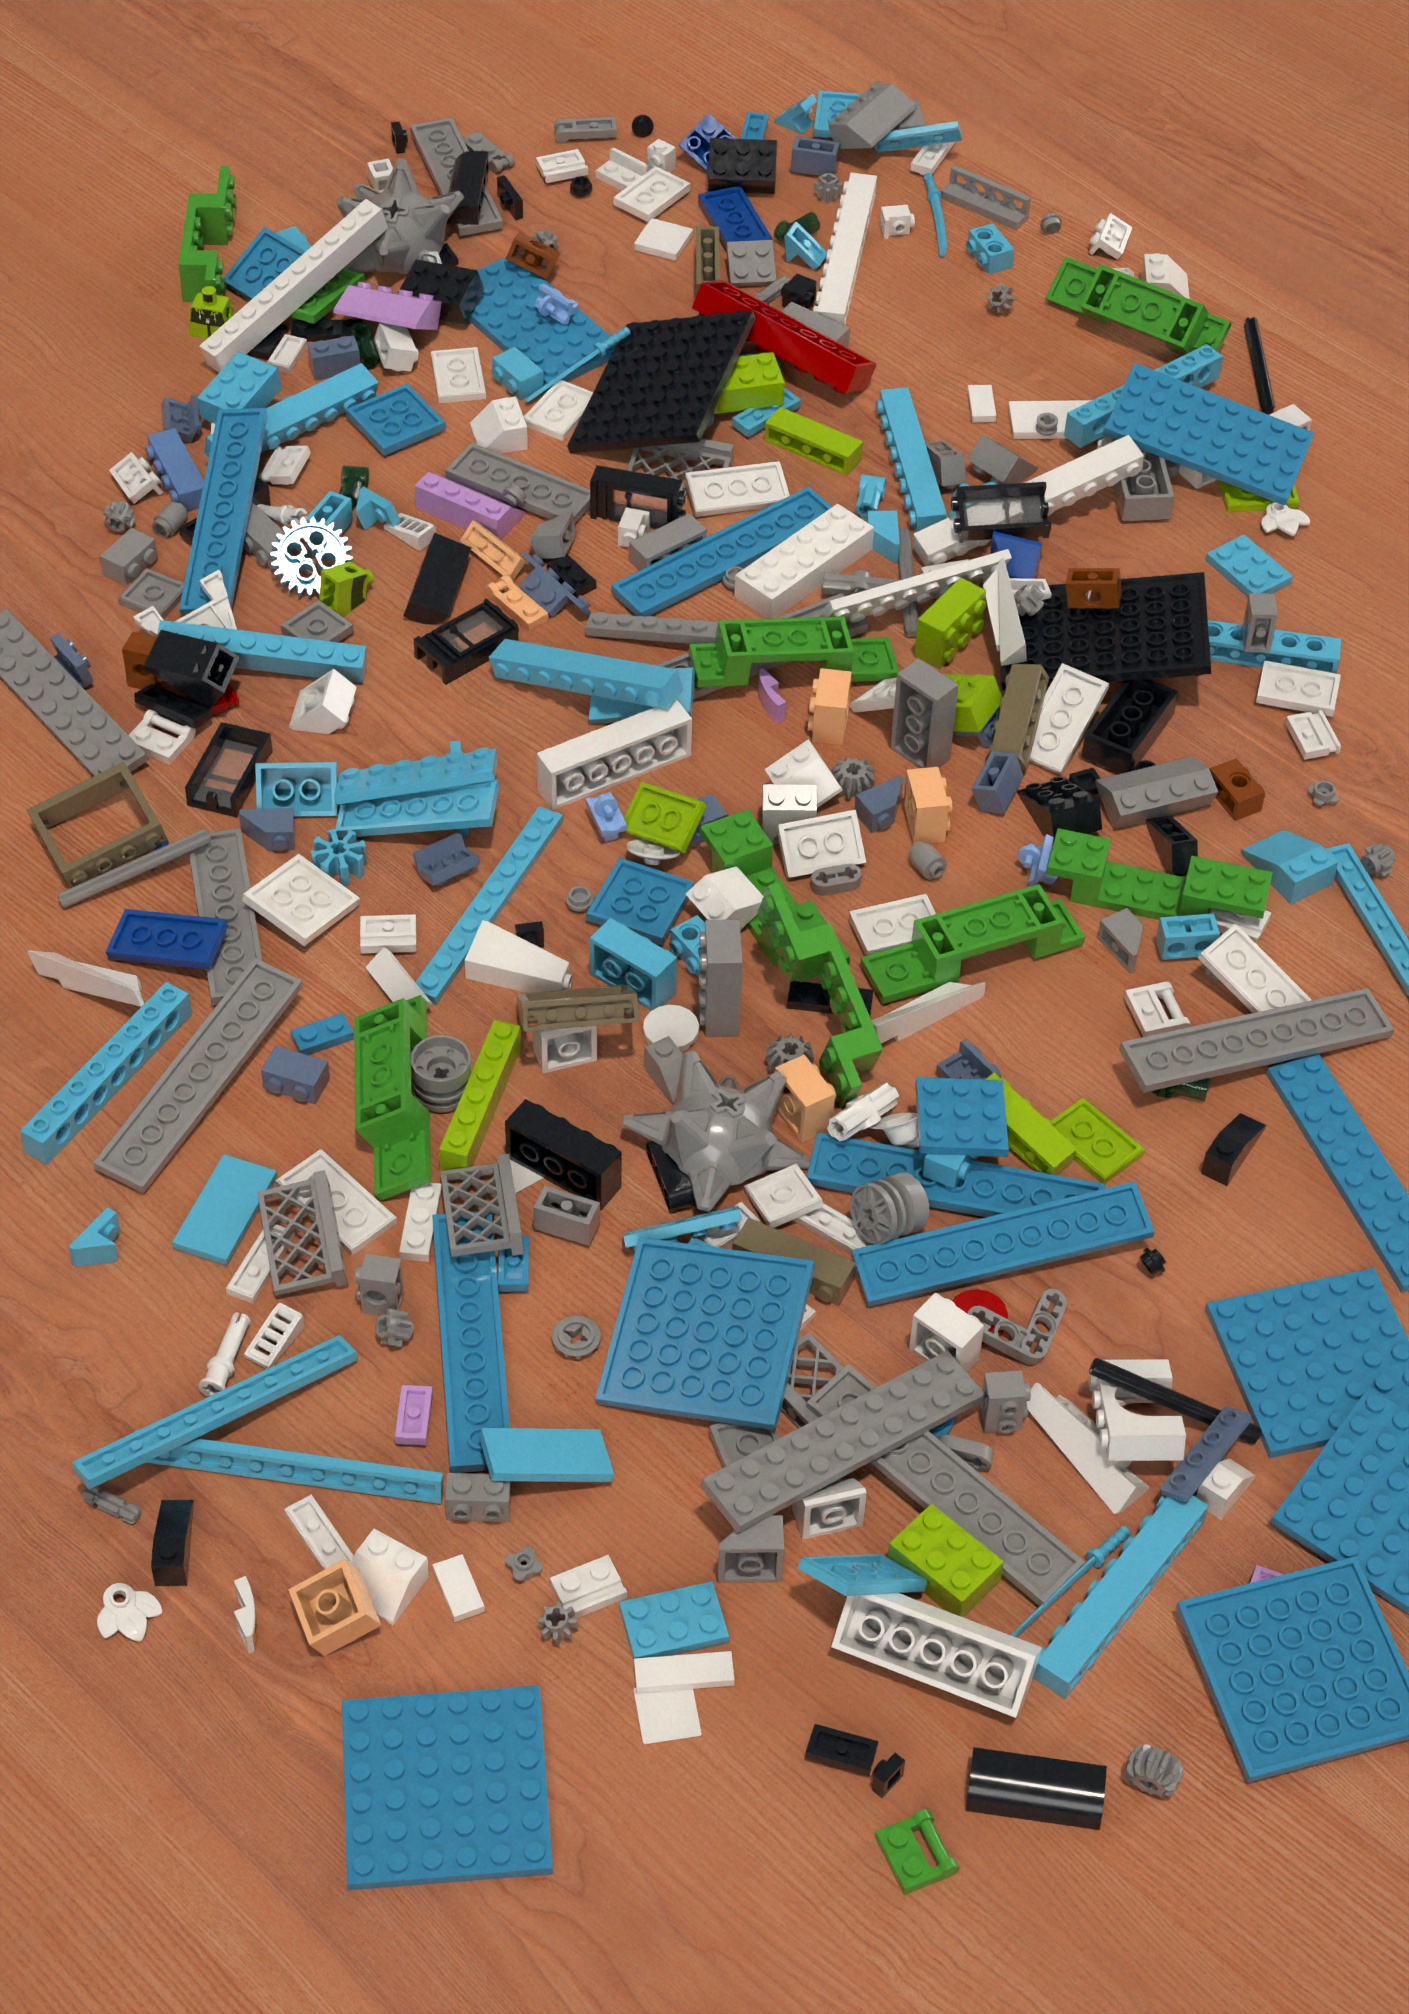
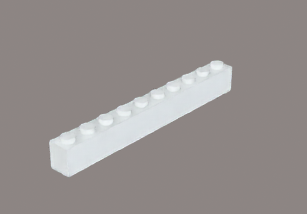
M850 173L849 181L844 182L840 208L837 211V222L834 223L830 249L827 251L823 277H821L820 288L817 292V306H814L813 309L814 312L843 325L846 324L876 196L877 176Z
M365 199L199 346L206 364L219 373L223 366H226L238 351L247 354L388 229L382 209Z
M1127 435L1025 483L1046 482L1044 497L1045 502H1048L1049 516L1055 510L1064 506H1070L1086 496H1092L1107 486H1114L1120 480L1129 476L1137 475L1142 471L1144 455L1131 437ZM1021 501L1008 502L1010 504V524L1023 523ZM1004 502L979 503L966 509L968 526L1006 524L1005 511L1002 509ZM955 514L914 533L913 549L925 566L943 564L956 556H962L973 548L986 545L991 540H973L959 543V535L954 534L953 519H957Z

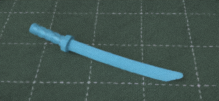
M926 173L924 180L928 189L927 199L931 202L939 256L943 258L947 249V238L940 203L941 191L936 188L932 174Z
M625 326L602 343H595L593 345L594 351L532 393L525 401L529 402L597 354L600 357L606 355V350L631 334L630 330Z
M1121 1526L1097 1549H1089L1086 1553L1088 1561L1044 1605H1040L1011 1636L1018 1638L1092 1567L1101 1568L1109 1553L1114 1551L1122 1541L1124 1542L1131 1535L1129 1529Z

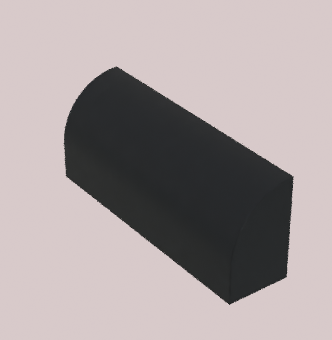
M467 151L456 158L448 193L460 191L464 199L448 218L446 224L479 225L489 173L488 151Z
M434 532L407 603L404 617L429 625L438 624L447 618L471 547Z
M973 1747L966 1811L1100 1830L1107 1766Z

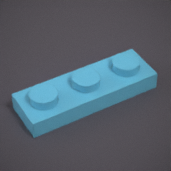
M784 388V405L747 409L732 418V426L747 437H750L765 428V422L779 407L793 412L801 407V399Z

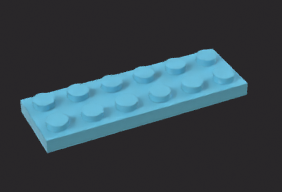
M478 748L469 753L452 752L447 756L437 758L436 756H426L421 760L411 762L409 760H401L386 766L375 764L360 770L357 768L346 769L339 774L334 794L336 805L494 781L498 762L496 748Z
M495 779L494 781L341 804L335 829H337L338 838H344L348 834V830L356 832V837L490 827L493 823L500 786L497 779Z

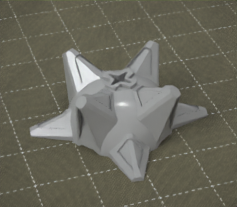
M399 158L396 160L382 193L362 183H357L353 187L356 198L342 196L338 199L337 206L343 218L367 199L382 209L388 226L386 231L344 268L363 274L374 270L382 273L408 274L416 259L442 264L439 253L443 247L446 222L464 199V196L460 191L426 198L419 193L406 159Z
M689 1051L683 1054L675 1103L669 1111L624 1115L622 1123L623 1126L662 1146L664 1153H668L677 1163L679 1169L689 1176L697 1209L708 1212L711 1211L731 1185H739L747 1179L762 1175L766 1170H782L796 1163L801 1170L809 1169L811 1160L774 1136L772 1123L787 1077L782 1072L777 1070L739 1089L736 1078L732 1075L727 1074L717 1082L696 1051Z

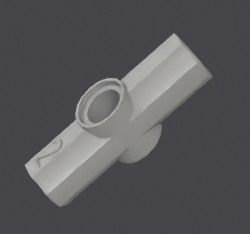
M864 570L855 571L852 575L824 573L822 594L837 595L842 593L844 596H848L899 580L872 577L869 572Z

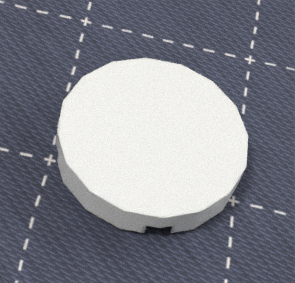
M664 1005L650 1011L646 1016L643 1025V1035L648 1045L669 1036L680 1051L685 1052L690 1049V1045L695 1044L698 1040L699 1023L697 1017L689 1009L679 1005Z

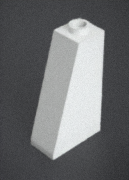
M482 920L465 958L466 979L525 993L570 990L573 982V975L569 974V962Z

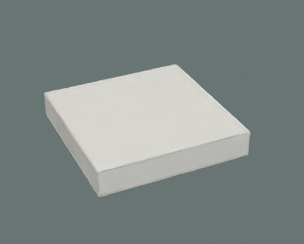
M651 218L635 241L634 250L676 261L692 238L693 229Z
M797 1163L744 1186L745 1193L766 1224L772 1228L823 1207L822 1198Z

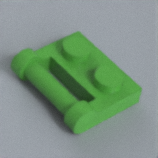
M929 1809L920 1810L910 1818L875 1831V1839L903 1895L951 1877L960 1869L955 1858L949 1856L932 1823L934 1817ZM921 1829L939 1864L938 1866L930 1867L913 1832Z

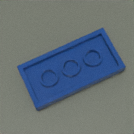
M741 186L698 194V202L712 226L719 227V238L725 248L727 242L772 240L770 233Z
M125 909L108 945L106 954L109 959L210 970L227 931L228 924L226 919Z

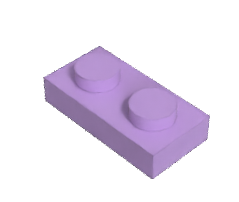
M401 1386L395 1444L427 1446L433 1397L432 1386Z

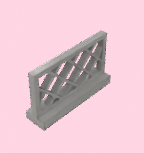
M701 438L700 442L634 448L627 471H633L643 466L646 470L644 474L657 475L666 471L670 476L669 478L680 480L685 477L687 472H695L703 468L711 470L709 466L712 464L723 466V468L732 467L734 461L733 444ZM640 450L652 452L653 454L648 457L642 458V456L639 453ZM669 455L676 457V459L666 463L662 457ZM658 459L661 466L651 470L648 463ZM695 460L700 463L689 467L685 461ZM681 464L685 470L674 474L671 468ZM683 484V491L689 493L687 485Z
M509 1154L497 1155L498 1163L440 1171L451 1257L510 1248L512 1256L524 1254ZM494 1174L487 1183L479 1180L481 1176ZM456 1179L463 1180L458 1187L447 1182ZM471 1185L480 1188L474 1194L465 1191ZM487 1192L496 1196L490 1202L481 1199ZM457 1197L467 1200L461 1206L452 1203ZM474 1204L482 1208L477 1214L468 1211ZM490 1212L499 1216L493 1222L484 1218ZM461 1216L469 1220L464 1226L454 1222ZM477 1224L485 1227L480 1234L471 1231ZM495 1232L503 1236L504 1239L489 1240L487 1237ZM463 1236L472 1240L469 1244L456 1245Z
M325 1170L314 1172L313 1179L257 1192L273 1288L276 1296L335 1282L336 1287L348 1285L333 1198ZM311 1189L312 1195L305 1204L294 1199L299 1192ZM279 1197L284 1201L276 1211L266 1206L267 1199ZM290 1204L300 1209L293 1220L282 1215ZM306 1213L316 1217V1221L309 1229L299 1224ZM277 1220L288 1224L280 1236L271 1231V1227ZM294 1228L305 1233L297 1245L287 1240V1237ZM311 1237L321 1242V1245L314 1254L303 1248ZM282 1244L292 1249L285 1260L275 1256L276 1251ZM299 1253L309 1258L301 1270L291 1265ZM316 1262L326 1269V1274L315 1277L308 1274V1272ZM286 1269L297 1274L292 1282L280 1285L279 1278Z
M807 1333L797 1341L792 1362V1375L789 1374L781 1412L797 1429L819 1418L806 1408V1403L815 1395L816 1385L825 1386L832 1378L817 1377L818 1367L831 1368L836 1375L844 1368L810 1333ZM809 1345L816 1352V1358L797 1357L798 1351ZM796 1365L815 1366L814 1376L795 1375ZM794 1383L813 1384L812 1395L798 1394L794 1390Z

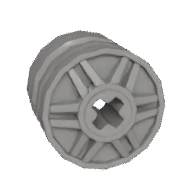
M434 1035L419 1042L411 1053L413 1096L427 1110L450 1112L458 1106L471 1075L470 1051L466 1044L458 1038L448 1035Z
M906 1172L896 1173L858 1186L854 1190L850 1201L851 1216L859 1234L872 1244L886 1243L901 1236L920 1231L927 1224L929 1218V1202L926 1192L921 1183L912 1174Z

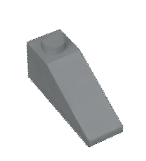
M946 440L925 442L937 483L944 486L945 489H953L958 487V484L966 483L964 454Z

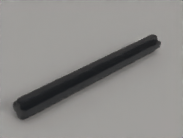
M1247 317L1244 326L1261 410L1265 414H1272L1275 403L1258 321L1255 317Z
M1095 1358L1090 1365V1375L1209 1426L1221 1412L1217 1408L1102 1359ZM1249 1423L1238 1438L1254 1444L1260 1437L1261 1428Z

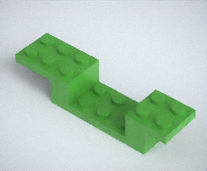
M220 166L217 194L189 193L178 264L183 302H193L196 295L202 293V289L206 286L214 287L216 295L223 296L221 293L226 291L225 279H221V274L224 271L223 260H219L217 250L203 249L204 245H228L229 236H233L237 195L233 194L232 190L235 189V176L230 174V166Z
M1066 256L1045 297L1048 302L1105 325L1113 321L1163 341L1170 351L1183 356L1206 344L1219 352L1232 325L1230 321L1209 314L1205 305L1105 265L1100 264L1098 269Z
M844 616L718 620L715 643L689 644L688 650L691 665L695 671L697 687L748 686L752 663L817 661L819 669L852 672L851 682L882 681L884 679L897 678V673H899L889 637L851 639Z
M749 809L700 826V835L712 851L711 873L737 866L763 896L768 885L779 882L799 932L828 924L812 900L798 905L772 868L773 844ZM757 914L746 926L772 965H777L779 956L776 949L771 948L768 941L769 932L766 924L760 922ZM837 938L847 964H850V955ZM820 973L799 979V981L803 982L805 980L819 976Z
M1057 829L1046 874L1073 880L1070 902L1118 912L1128 908L1133 915L1160 920V917L1208 914L1209 908L1263 919L1273 872L1191 856L1187 877L1109 862L1108 855L1111 839Z
M779 882L768 885L758 908V916L760 922L766 924L769 932V944L772 949H776L779 956L778 965L782 974H786L789 982L820 973V983L824 990H828L831 998L830 1006L832 1012L838 1015L841 1022V1034L830 1037L820 1057L821 1059H819L822 1073L828 1076L836 1092L835 1101L838 1100L840 1107L845 1108L846 1103L856 1098L862 1087L858 1074L873 1070L883 1048L831 923L799 932Z
M1037 884L914 920L912 943L861 957L860 965L882 1004L936 989L948 982H959L962 959L1020 942L1025 943L1033 958L1036 959L1083 945L1085 936L1062 899L1050 902L1041 885Z
M421 995L409 1000L402 998L354 1017L355 1130L374 1148L375 1196L380 1201L431 1182L430 1113L411 1093L410 1051H413L419 1042L427 1038L426 1000Z

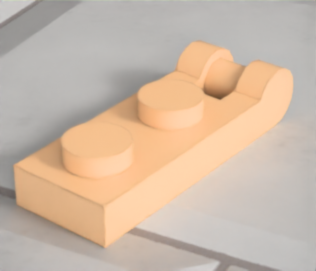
M504 575L499 578L498 582H491L485 586L487 596L526 630L531 631L549 620L548 612L518 588L510 576Z

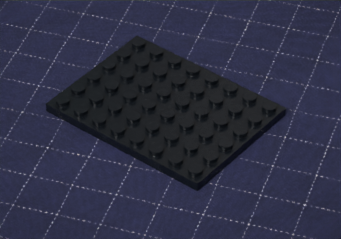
M737 311L735 313H716L707 316L696 315L688 318L652 320L650 322H632L627 324L626 327L630 330L631 334L617 343L567 445L570 453L700 442L756 320L754 312Z
M1204 572L1121 579L1122 594L1119 608L1111 609L1068 608L1066 584L1048 585L1051 591V598L1042 600L1044 605L1036 614L1029 616L1025 613L1021 616L1018 613L1026 644L1027 661L1015 664L1042 665L1049 676L1047 687H1050L1062 663L1105 682L1211 674ZM1012 664L1001 666L1002 691L1006 690V676L1010 674Z

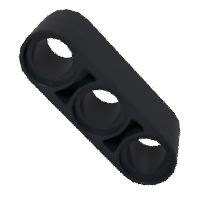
M652 1140L647 1141L648 1159L668 1210L671 1212L695 1206L696 1201L689 1176L679 1169L677 1163L668 1153H664L660 1144Z

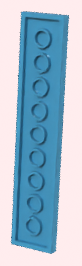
M266 408L218 410L179 607L182 616L211 601L200 586L199 580L217 570L221 571L232 610L268 417Z
M807 487L612 584L611 593L636 616H651L722 580L723 576L726 575L727 569L734 566L746 568L828 511L832 506L810 487Z
M1319 1053L1269 1067L1266 1073L1268 1079L1401 1293L1409 1291V1195Z
M817 1132L807 1173V1179L812 1186L853 1193L860 1185L880 1180L896 1173L906 1172L912 1174L921 1183L926 1192L929 1207L983 1217H990L1101 1190L1105 1187L1103 1183L971 1160V1167L966 1179H960L954 1189L923 1176L924 1160L927 1154L919 1153V1150L853 1138L839 1142L838 1139L831 1137L830 1134Z
M1136 1181L903 1237L882 1244L851 1250V1257L856 1262L855 1269L867 1306L871 1307L1152 1238L1155 1231Z
M490 1212L486 1217H484L485 1219L491 1222L492 1212ZM446 1214L432 1215L450 1473L488 1471L479 1438L481 1428H510L495 1251L451 1257ZM461 1216L454 1223L464 1226L469 1220ZM477 1224L471 1231L480 1234L485 1227ZM494 1234L489 1235L487 1239L494 1240ZM463 1236L456 1245L469 1244L472 1240Z

